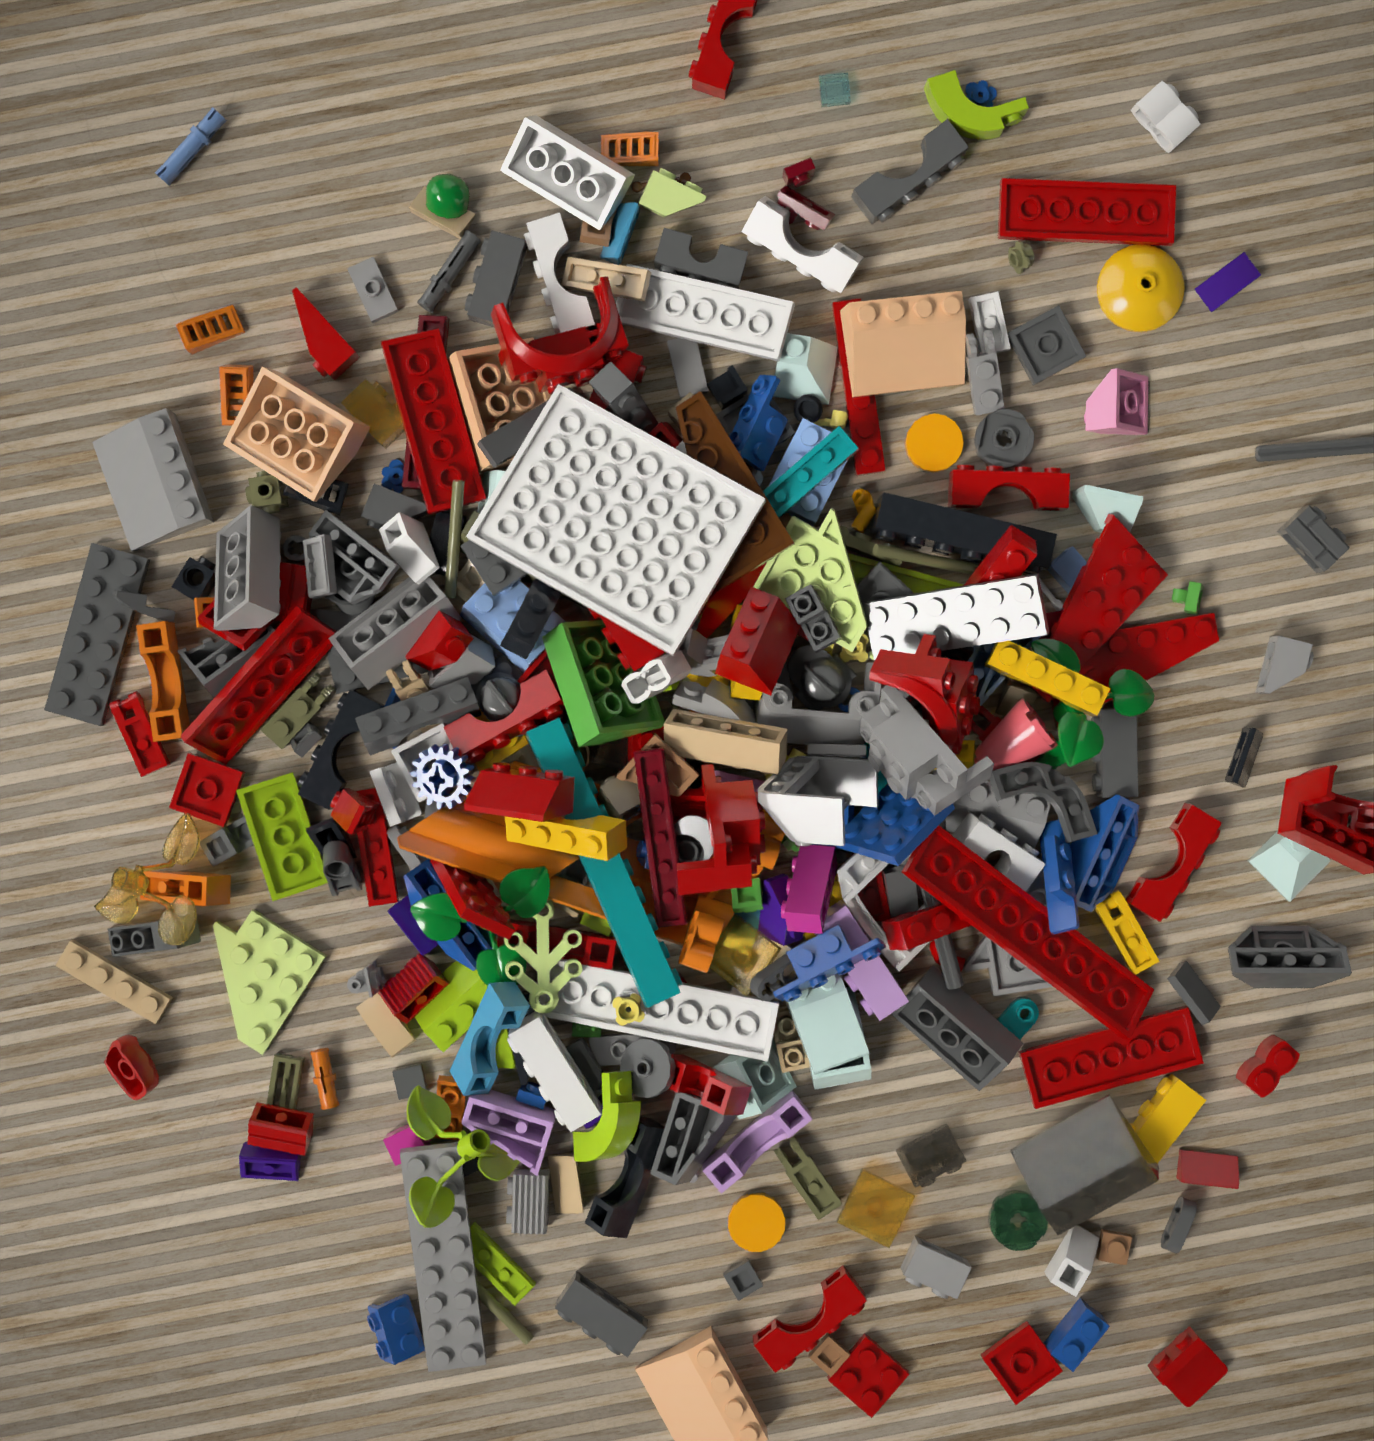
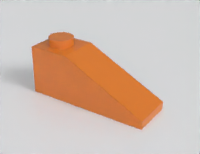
M141 871L140 900L197 906L230 904L231 875L201 872Z

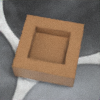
M613 216L609 218L602 230H598L582 220L580 242L608 247Z
M1101 1229L1096 1258L1099 1261L1127 1266L1132 1236L1127 1233Z
M828 1333L809 1353V1358L830 1377L850 1356V1352Z

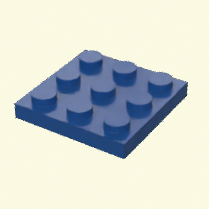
M888 784L878 794V807L864 806L845 825V845L837 846V848L899 866L955 807L952 803L934 816L928 808L924 809L917 799L910 797L905 800L900 793L896 794Z

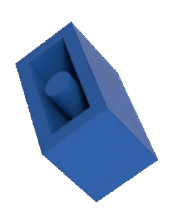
M1079 1298L1044 1341V1344L1052 1356L1074 1372L1110 1326L1099 1312Z

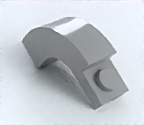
M713 679L708 687L701 686L696 682L683 680L674 693L672 702L674 705L701 714L757 723L756 717L748 703L744 699L731 698V688Z

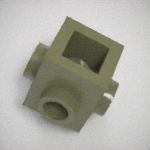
M266 471L257 472V477L248 478L249 486L246 487L245 491L249 504L269 514L280 512L279 508L289 507L288 498L290 497L283 495L286 486L284 482ZM263 487H269V493L264 496Z

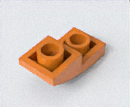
M439 1075L437 1095L448 1104L451 1110V1123L443 1131L461 1132L463 1130L461 1122L465 1112L466 1096H463L453 1076ZM437 1133L433 1137L440 1139L460 1140L459 1138H441L437 1135Z

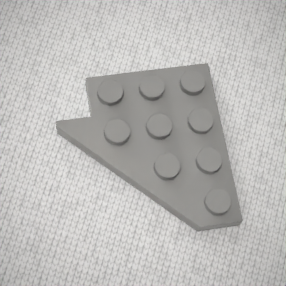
M1042 869L1026 892L1047 907L1044 872ZM986 936L979 942L963 967L964 971L988 968L993 996L1053 987Z

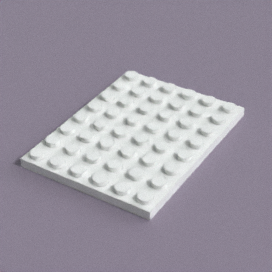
M558 384L466 537L468 540L674 657L764 506L766 499Z

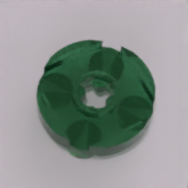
M1012 1190L994 1198L989 1210L988 1223L993 1236L1004 1247L1013 1251H1025L1037 1245L1036 1242L1040 1240L1042 1235L1044 1237L1048 1228V1216L1045 1208L1035 1195L1022 1190ZM1020 1213L1021 1217H1025L1026 1220L1021 1222L1020 1227L1017 1228L1010 1220L1015 1214Z

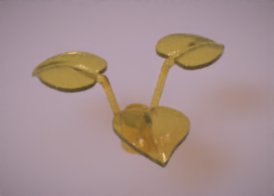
M185 812L168 834L162 849V856L168 861L167 863L148 866L136 865L134 870L119 867L114 871L111 879L112 886L106 895L94 905L95 909L104 918L118 924L130 922L139 909L137 897L142 895L163 905L167 909L160 917L158 924V933L163 942L169 945H180L190 938L197 921V910L194 902L189 897L179 895L171 905L169 902L147 892L149 880L143 872L171 868L176 863L186 865L195 857L200 845V835L191 815Z

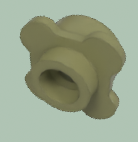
M1019 240L1016 241L1015 246L1009 247V263L1017 274L1023 273L1024 268L1027 269L1033 265L1034 252L1029 244H1023Z

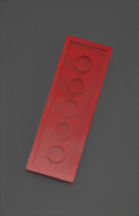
M1002 178L999 191L998 239L1172 246L1175 233L1176 185Z
M439 328L381 341L382 351L428 514L451 509L453 480L465 481L463 506L485 501L484 489Z
M297 605L181 734L180 737L184 743L226 765L330 650L333 644L328 638L337 631Z
M1187 1006L1141 1017L1130 1039H1122L1108 1027L1018 1051L1031 1101L1035 1109L1204 1063Z

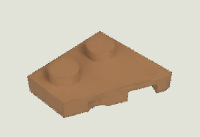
M655 733L641 750L664 747L670 795L679 797L699 776V773ZM634 757L617 774L616 777L619 780L638 784Z

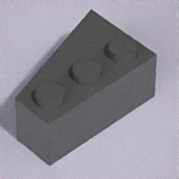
M269 625L246 651H243L222 637L214 640L212 637L204 639L203 644L190 650H187L185 647L177 652L213 698H215L275 630Z
M676 1092L650 1174L674 1185L690 1182L737 1115H722L701 1105V1097Z

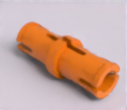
M329 1048L313 1050L310 1052L315 1072L313 1082L318 1088L321 1110L335 1108L339 1106L334 1083L337 1078L336 1073L332 1072Z

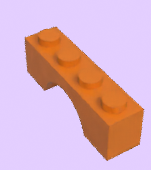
M161 621L136 625L140 655L145 660L151 679L152 707L149 716L153 742L182 739L180 736L190 726L180 655L177 652L179 648L175 623Z

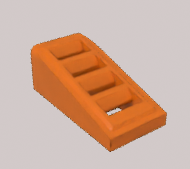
M659 132L601 135V154L620 166H659ZM609 143H615V157H609ZM621 143H627L626 156H621ZM632 143L638 144V155L632 156ZM644 144H650V155H644Z
M234 305L176 324L185 349L190 354H195L245 333ZM227 315L233 327L230 330L227 329L223 317ZM217 320L221 333H216L212 324L213 321ZM206 325L209 337L205 338L201 326ZM194 329L198 338L197 341H193L189 331Z
M227 364L219 367L222 425L232 426L237 416H230V410H241L253 386V365ZM231 374L242 375V380H231ZM231 387H243V392H231ZM230 399H243V404H230Z

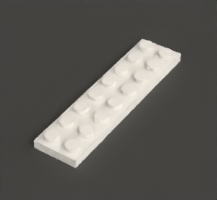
M561 958L549 971L550 982L564 970V964L567 959ZM571 963L568 966L569 973H575L578 970L577 963ZM582 965V973L578 977H572L558 992L559 1001L556 1008L544 1014L549 1018L768 1061L779 1001H762L754 996L682 982L683 985L679 986L681 993L649 1008L645 1007L641 998L640 1007L645 1013L644 1019L641 1022L634 1021L621 1026L616 1022V1008L613 1007L612 1002L618 996L621 998L630 997L632 993L640 995L631 973L613 968L610 970ZM548 994L540 996L539 1002L541 1004H546L549 1001ZM626 1007V1011L630 1012L631 1008Z

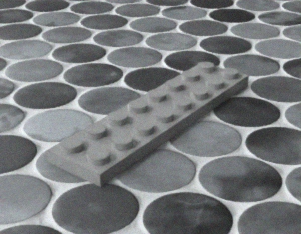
M458 1142L400 1149L428 1372L486 1365L487 1360L463 1166L454 1172L443 1184L455 1196L454 1209L443 1223L433 1228L423 1227L419 1224L409 1202L410 1188L416 1180L427 1176L433 1178L438 1183L439 1179L461 1159L457 1152Z

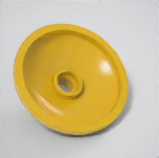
M1131 245L1117 251L1103 265L1097 280V298L1102 311L1116 326L1131 332H1148L1165 325L1178 312L1184 297V278L1180 267L1168 253L1151 245ZM1142 279L1149 281V288H1144L1141 285Z

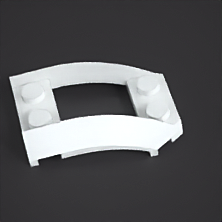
M854 853L837 870L842 899L870 940L880 938L884 941L886 948L880 952L897 971H900L929 942L909 950H890L885 932L873 919L857 895L889 863ZM911 854L899 866L905 865ZM916 884L917 896L924 903L921 888ZM925 903L918 910L925 909Z

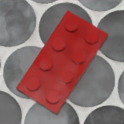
M431 859L430 862L460 918L510 940L516 930L510 921V915L504 911L501 905L502 901L493 892L494 887L488 883L487 879Z

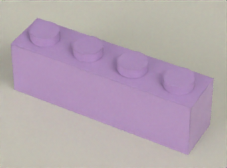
M842 900L828 908L823 932L840 925L852 950L870 942ZM880 956L870 961H865L864 959L854 964L855 968L844 977L852 991L859 990L864 997L859 1002L867 1014L870 1016L874 1013L879 1021L909 1002Z

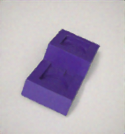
M1243 252L1194 290L1208 309L1213 312L1260 277L1261 274L1245 252Z

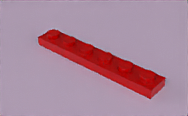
M860 298L832 302L850 439L859 448L853 455L856 476L886 471L875 395L852 397L840 310L849 302L862 301Z

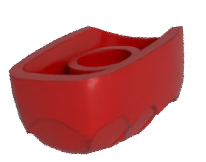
M133 1035L119 1037L111 1043L104 1060L108 1071L131 1099L139 1100L159 1084V1075L150 1055L139 1045L137 1037Z

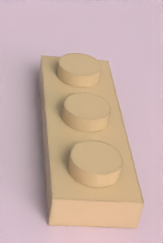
M572 257L567 258L561 284L564 288L594 293L593 286L599 284L600 277L608 276L614 297L645 302L651 278L649 270Z

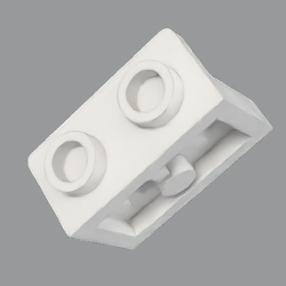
M397 762L370 771L390 827L422 814L419 803Z

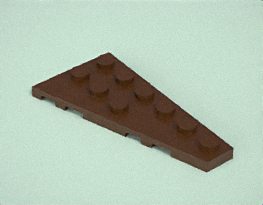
M700 391L675 407L687 455L766 499L764 506L716 585L717 591L720 592L792 547L795 543Z

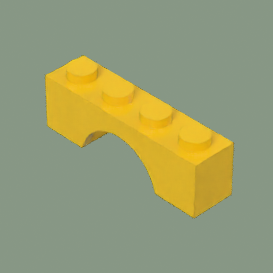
M1011 641L995 643L984 665L1011 679L1040 689L1059 699L1064 704L1091 717L1098 716L1111 689Z
M598 815L586 819L554 818L545 822L505 816L507 841L609 861L627 848L626 820Z

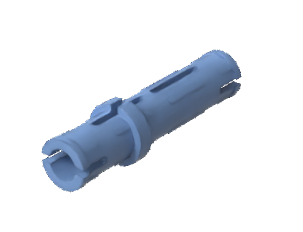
M212 107L196 127L193 125L190 128L191 133L168 157L165 163L156 170L155 174L170 186L205 144L208 146L211 143L210 139L227 120Z

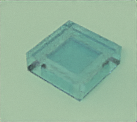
M848 72L819 75L821 107L850 105Z

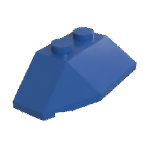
M1115 795L1090 810L1097 835L1073 841L1070 845L1077 906L1090 912L1114 891L1138 838L1137 813L1139 812V805L1120 795Z
M430 859L425 860L404 875L411 906L426 896L447 893ZM469 921L466 923L460 922L461 929L456 937L448 941H437L445 954L475 971L477 969L476 960L478 954L483 950L493 949L488 930L482 929Z

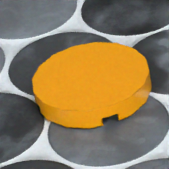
M933 413L922 416L911 425L904 445L906 454L913 465L927 472L935 473L944 471L956 463L962 453L964 441L962 432L955 421L945 415Z
M765 1193L746 1194L733 1203L728 1213V1229L731 1238L739 1247L749 1252H763L773 1248L781 1240L785 1231V1216L781 1205L773 1197Z

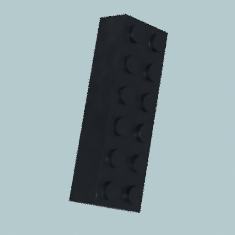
M885 492L877 500L876 512L870 529V533L876 534L875 539L893 542V540L898 539L904 541V546L921 549V547L927 546L933 548L932 553L943 556L956 553L961 555V560L977 563L978 560H984L1007 529L1013 525L1036 540L1037 556L1022 575L1039 574L1049 569L1057 538L1055 533Z

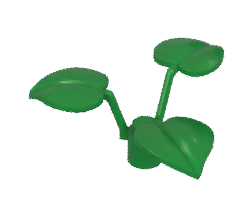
M1039 639L1031 643L1034 653L1077 673L1080 671L1079 659L1074 650L1067 644L1053 639ZM1122 669L1116 671L1110 677L1109 688H1111L1112 693H1108L1105 700L1113 698L1114 708L1119 714L1129 717L1137 716L1152 706L1155 697L1153 689L1138 673L1129 669ZM1062 701L1058 703L1053 709V715L1056 721L1059 722V743L1068 767H1073L1099 754L1104 745V737L1100 727L1095 722L1086 720L1087 716L1083 712L1064 704Z
M545 866L516 869L502 879L500 883V896L506 904H509L508 906H502L504 911L509 912L514 908L520 917L529 918L538 914L546 905L550 892V879ZM447 893L426 896L418 900L410 908L422 932L435 941L453 939L460 932V922H468L460 918ZM489 931L493 949L483 950L477 956L476 968L480 978L487 986L489 983L515 982L518 985L519 983L516 980L507 977L505 966L510 961H517L522 965L525 973L526 960L515 950L509 949L505 944L498 947L495 933ZM517 965L509 968L510 975L515 976L519 973Z

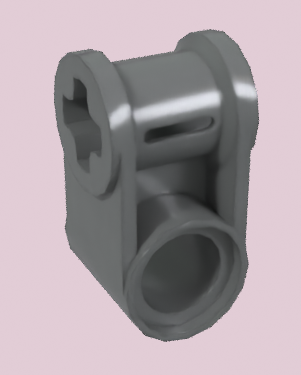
M342 841L327 843L323 848V873L328 881L332 896H338L339 892L346 890H362L361 873L358 865L355 864L349 846Z

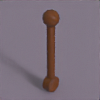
M684 172L680 177H676L675 181L685 185L687 181H691V176L689 173ZM633 182L631 185L632 191L635 193L640 192L642 189H645L647 182Z

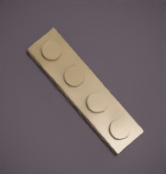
M74 939L69 941L55 965L154 1024L159 1023L173 999L172 996Z

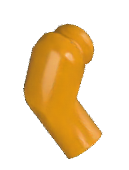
M859 488L852 494L858 515L851 527L860 533H864L876 512V508L870 492Z

